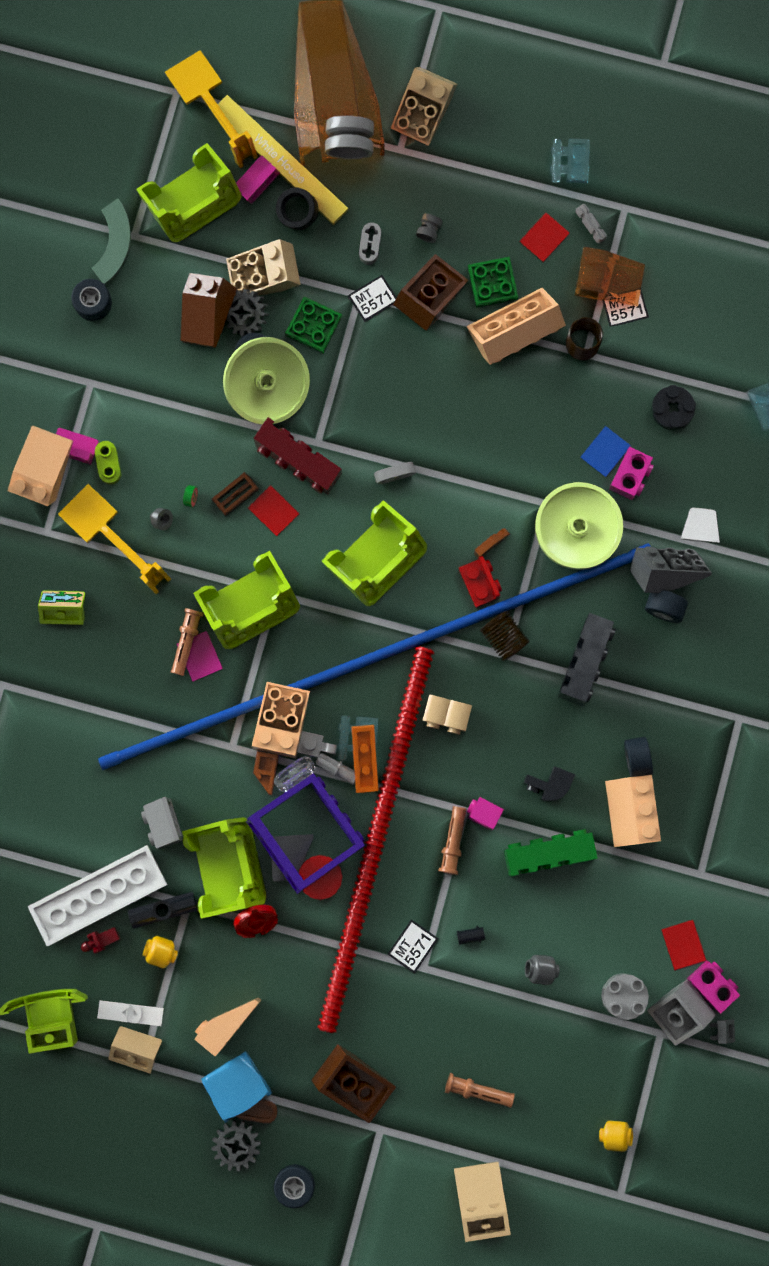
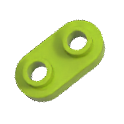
M102 441L95 447L99 477L106 484H115L121 478L117 449L113 443ZM104 448L109 449V453L106 455L102 454ZM108 469H112L113 473L112 475L108 476L106 475V471Z

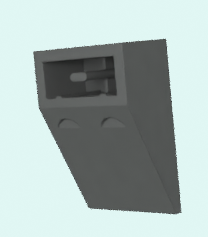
M650 546L645 548L636 547L630 568L631 573L645 593H660L663 590L670 592L709 577L712 574L697 551L693 549L675 550L669 547L665 549H656Z

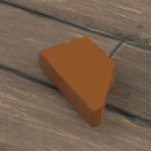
M505 528L501 529L497 534H493L475 549L474 555L477 558L486 555L510 533Z
M257 751L253 773L269 795H273L279 755Z

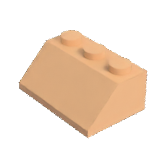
M652 775L605 781L614 847L661 841Z

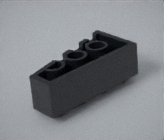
M591 613L588 614L557 697L583 706L586 702L589 703L593 690H591L593 681L597 682L601 671L598 669L600 661L604 662L608 653V649L605 648L607 641H612L616 629L612 628L613 621Z

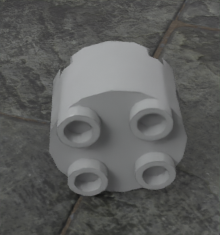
M620 973L613 975L607 980L602 988L601 998L604 1007L609 1013L619 1019L630 1020L637 1018L645 1012L649 994L642 980L631 974Z

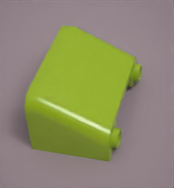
M208 143L197 149L193 154L192 159L195 166L164 187L160 188L156 182L150 181L136 189L143 202L172 242H179L237 205L241 200V192L231 171Z
M384 500L373 508L371 521L374 524L344 553L340 550H333L322 560V563L366 606L375 604L427 551V544L417 528Z
M270 551L256 558L253 564L255 571L219 591L214 586H203L193 593L214 633L225 649H233L293 616L300 609V604Z
M245 817L227 819L182 831L184 847L190 852H196L203 881L205 895H202L197 902V909L201 919L261 905L266 901V891L253 832L246 823L247 818Z

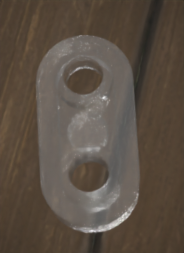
M301 757L279 772L274 779V784L279 791L286 792L313 774L316 766L310 757Z

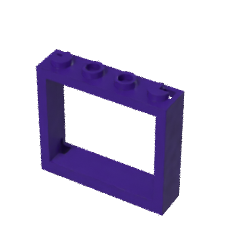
M314 773L248 817L246 821L297 895L365 846L361 833L357 830L354 831L350 825L351 820L349 816L339 810L336 798L332 794L329 795L324 789L326 787L325 783L319 776L316 777ZM311 785L353 846L303 880L263 824L261 818Z

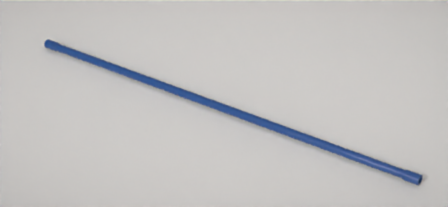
M647 543L642 546H639L638 548H645L647 546H650V544ZM636 548L606 560L596 567L578 571L287 686L307 690L501 614L504 611H509L624 566L633 561ZM264 695L121 751H115L98 758L102 770L108 769L135 756L261 708Z

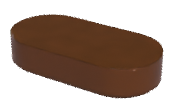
M261 1099L248 1110L236 1115V1117L247 1121L271 1123L277 1117L278 1108L273 1101Z

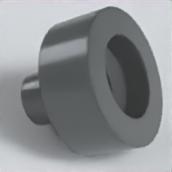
M164 508L155 509L150 514L151 524L156 529L167 530L173 521L171 511Z

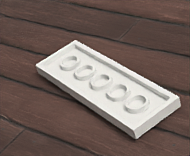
M146 845L29 905L28 908L46 946H50L168 884L149 846Z

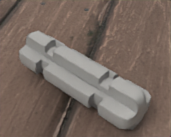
M586 204L580 205L576 209L579 218H582L583 224L590 234H593L595 241L601 243L606 239L607 234L603 229H600V224L593 214L589 213V208Z

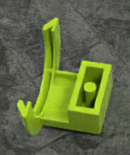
M77 989L39 992L6 1002L0 1008V1015L9 1014L11 1011L25 1006L28 1029L25 1031L29 1054L72 1047L78 1041L72 1003L86 1001L88 996Z

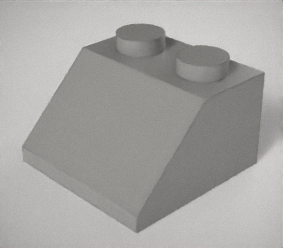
M163 797L143 806L144 811L141 814L144 824H149L151 832L148 833V837L152 846L155 845L156 849H160L183 841L181 829L170 798Z
M688 979L674 987L647 1010L675 1046L704 1029L716 1016L715 1012Z

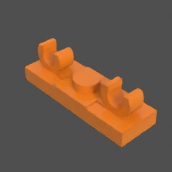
M374 725L353 726L351 728L356 793L378 791Z

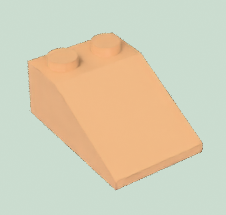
M32 426L13 470L8 491L45 506H49L56 501L73 441Z
M258 997L214 1017L210 1021H203L195 1031L198 1035L194 1040L216 1057L261 1002V999Z

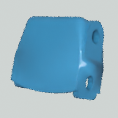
M246 1051L201 1078L216 1110L225 1123L231 1117L239 1115L254 1106L265 1095L270 1096L272 1094L263 1075Z

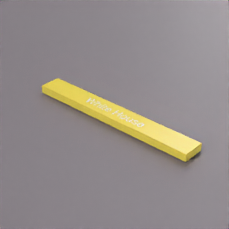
M228 95L218 103V106L238 134L248 131L252 137L256 153L259 156H264L280 172L279 175L293 188L304 189L315 197L318 203V211L334 225L348 211V207Z

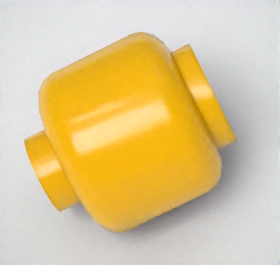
M155 936L152 940H147L143 956H145L148 964L166 968L169 963L173 964L175 962L178 951L174 950L175 944L172 940Z
M607 1121L604 1128H600L599 1141L603 1142L605 1149L608 1151L625 1152L629 1146L632 1147L633 1128H629L626 1122Z

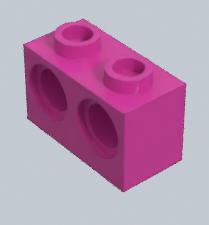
M629 447L609 490L630 500H633L635 495L640 496L645 485L641 482L644 476L649 477L654 465L650 464L653 457ZM632 461H640L643 468L635 469L632 466ZM626 479L631 480L634 487L631 489L625 488L623 481Z
M479 797L477 801L472 800L467 812L470 813L468 817L470 820L492 831L504 809Z
M705 961L687 979L715 1011L721 1014L740 996L736 991L739 988L730 978L726 980L721 975L723 970L716 962L711 964L709 961ZM705 971L712 973L713 978L709 983H704L702 980V974ZM721 988H726L728 991V996L724 1000H720L717 996L718 990Z

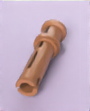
M187 608L184 610L186 615L183 626L179 628L181 637L171 673L182 676L185 675L194 636L199 634L197 629L200 618L204 615L202 612Z
M457 806L452 808L446 847L442 849L443 860L438 872L458 875L457 864L458 858L462 854L459 848L467 811L466 808Z
M450 1073L448 1076L445 1093L453 1092L463 1095V1098L466 1099L471 1096L509 1108L512 1107L514 1093L474 1083V1080L471 1078L467 1080L458 1078L453 1073Z

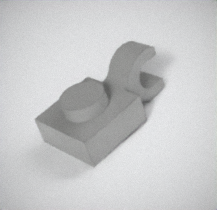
M302 731L297 753L319 757L320 752L336 755L338 746L324 743L323 735Z

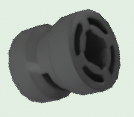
M423 214L421 219L422 225L417 229L416 236L423 241L434 243L438 236L436 232L441 228L443 221L434 215Z

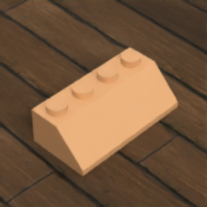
M540 288L468 325L467 329L481 355L491 365L512 353L519 352L529 344L536 343L541 338L557 332L566 325L559 305L543 288Z

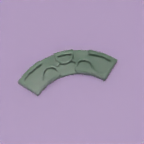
M118 198L101 210L108 224L109 240L103 256L91 268L105 286L121 271L131 245L130 222Z

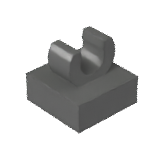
M734 1019L718 1020L715 1023L709 1024L710 1027L718 1029L717 1035L710 1036L711 1040H718V1044L735 1042Z

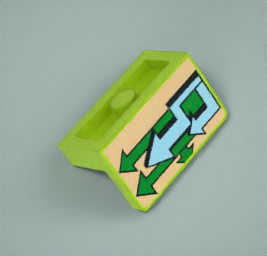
M42 591L38 604L40 624L83 625L85 620L83 608L85 592Z

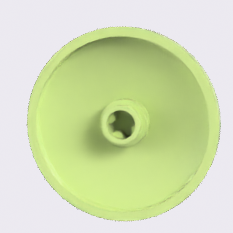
M260 337L241 345L229 358L223 375L224 392L231 407L244 419L262 425L267 417L274 421L273 424H276L293 416L303 405L310 385L309 370L300 352L289 343L273 337Z
M575 482L558 487L544 499L536 516L535 532L541 549L553 562L568 569L585 570L602 564L615 552L622 538L623 518L618 504L605 490L593 484Z

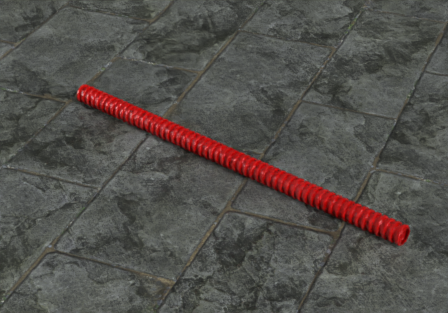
M425 647L415 648L417 653L413 656L415 660L412 661L413 667L410 668L412 672L408 675L410 680H407L408 687H405L407 692L403 695L405 699L401 702L403 707H400L401 713L398 714L400 719L396 722L398 726L395 727L396 733L393 734L395 738L391 741L393 746L389 748L391 753H388L389 760H386L388 765L384 768L386 773L382 775L384 780H381L382 787H379L381 792L377 795L379 800L375 802L377 807H374L375 814H372L374 819L370 822L372 827L368 829L370 834H367L369 838L368 841H365L367 846L363 849L365 853L361 856L363 857V861H360L362 865L361 868H358L360 873L359 875L357 874L358 880L354 883L356 885V888H353L354 895H351L353 900L349 903L351 907L347 910L349 912V915H346L347 922H344L346 927L342 929L344 934L340 937L342 939V942H339L340 949H337L339 954L335 956L337 961L333 964L335 969L331 972L333 973V977H330L332 981L328 984V987H330L326 991L328 996L324 999L326 1004L322 1006L324 1011H321L322 1018H319L321 1023L317 1026L319 1030L324 1032H337L335 1027L339 1024L337 1019H340L341 1005H344L342 1000L346 997L344 994L348 989L346 984H349L348 977H351L349 973L353 970L351 967L355 962L353 957L357 955L355 950H358V947H356L357 943H360L358 938L362 935L360 930H363L362 923H365L364 916H367L365 911L369 908L367 906V903H370L369 895L372 896L371 889H374L372 884L376 881L374 879V876L377 875L376 868L379 869L378 862H381L379 857L383 854L381 849L384 848L383 841L386 842L384 837L388 835L386 830L390 827L388 822H391L390 815H393L391 810L395 808L393 803L397 800L395 795H398L397 788H400L398 783L402 780L400 778L404 773L402 768H405L404 761H407L405 756L408 755L409 751L407 749L411 746L409 741H412L411 735L414 734V731H412L416 726L414 721H417L416 715H419V711H417L421 707L419 702L422 701L421 695H424L423 688H426L424 683L428 680L426 675H429L428 668H431L429 663L433 661L431 656L434 655V651Z

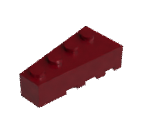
M267 417L253 438L256 448H258L257 452L265 458L270 456L276 460L275 464L283 470L288 468L293 471V476L298 480L310 482L312 484L311 488L322 494V492L328 494L341 476L342 469L319 452L313 454L312 448L305 442L300 440L294 441L295 438L285 428L277 429L273 426L274 421Z

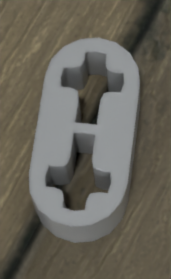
M368 223L362 229L359 258L367 265L375 263L379 255L381 228L376 223ZM374 229L376 234L373 235V240L369 241V234L366 232ZM368 246H371V252L374 254L370 258H366V254H363L367 252Z
M407 462L376 471L374 477L376 484H385L416 474L413 462Z

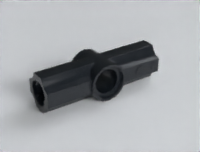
M189 892L128 910L132 928L135 929L194 912L198 909L194 893ZM161 904L167 905L169 909L168 914L164 917L158 914V907Z

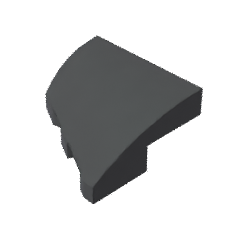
M313 834L273 836L299 873L311 842L314 839ZM271 858L273 881H287Z

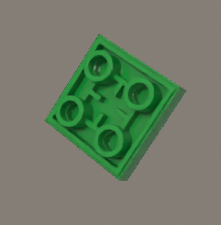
M510 257L468 265L476 308L518 300Z
M304 296L285 332V336L324 354L343 316Z

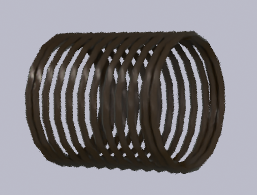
M582 317L573 322L566 338L568 353L578 360H588L594 357L603 339L601 325L596 320L588 317ZM580 329L588 330L595 335L597 344L592 348L582 349L572 341L571 334Z
M504 611L492 619L480 630L481 634L486 636L485 639H488L487 642H490L489 645H492L498 656H501L500 659L503 662L530 642L523 631H520L521 628H518V625H516L508 611Z

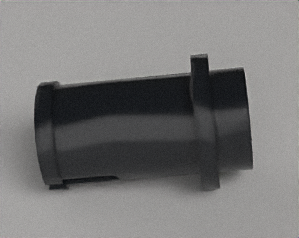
M478 925L473 929L457 931L459 945L478 941L481 943V941L485 940L484 929Z

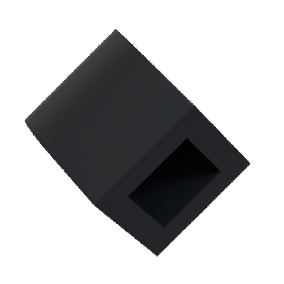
M554 766L547 782L527 774L523 784L527 785L526 789L538 794L539 791H542L541 801L552 802L562 798L569 791L575 774Z

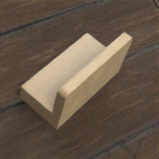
M120 1026L111 1045L108 1060L151 1074L162 1040Z

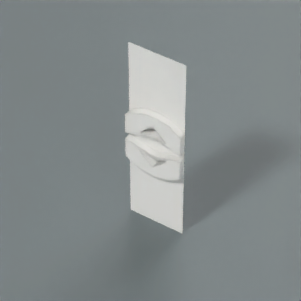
M100 1000L97 1018L161 1026L164 1008Z

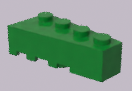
M586 829L573 832L574 836L566 838L564 834L551 836V841L543 842V838L529 840L530 845L521 846V842L509 844L508 849L504 850L509 876L598 859L592 832L587 833Z

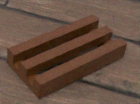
M244 472L215 495L212 501L226 517L257 492L259 488ZM243 480L247 481L244 485H242L238 490H236L223 502H219V500L223 496H225ZM249 486L252 487L244 495H242L239 499L232 503L229 507H227L226 509L224 508L228 503L235 499Z

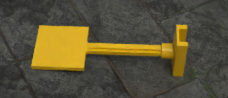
M201 50L165 71L166 76L186 105L199 97L203 98L230 137L229 144L239 168L243 167L242 160L251 155L254 159L258 158L252 137L248 131L238 134L209 93L210 90L222 84V81Z
M87 484L58 515L87 543L99 532H102L141 570L140 573L142 575L140 578L157 594L159 591L155 586L163 578L168 582L171 578L156 562L152 565L150 563L147 564L107 526L118 512L97 491Z

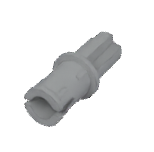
M324 753L319 755L316 760L318 766L333 773L334 777L337 775L352 785L354 784L355 772L353 769L342 764L343 761L338 762Z

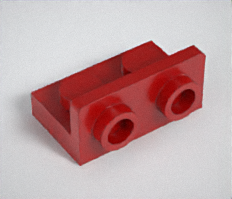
M481 556L478 560L458 568L475 608L500 598L499 592L502 591L498 579L494 580L491 575L493 568L489 559L485 560Z

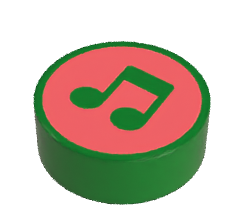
M188 485L183 496L184 506L191 508L195 506L198 496L197 486Z

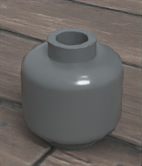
M536 954L526 961L525 976L533 984L550 985L559 976V965L556 964L552 956Z

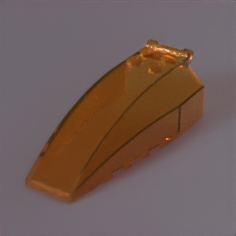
M310 0L299 2L294 120L301 164L305 166L304 156L319 148L321 149L322 163L329 162L331 159H338L325 153V140L330 137L326 134V120L336 116H357L372 120L374 122V135L369 139L372 140L373 144L379 145L380 155H385L379 103L343 1Z

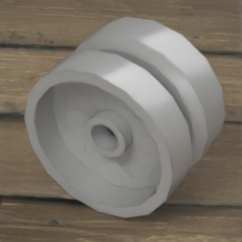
M336 116L326 120V134L330 136L325 140V153L327 155L342 159H363L373 155V142L369 139L374 135V122L372 120L357 116Z

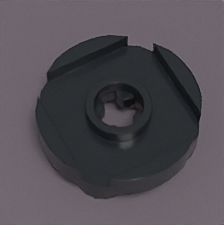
M670 385L660 390L654 397L652 415L656 423L661 427L670 430L680 429L688 425L695 414L696 403L686 389ZM676 403L679 411L669 412L670 406L668 404Z

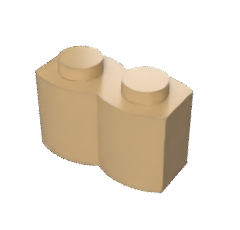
M429 695L423 721L427 722V727L439 729L440 726L448 728L447 732L460 735L461 731L466 732L472 705Z

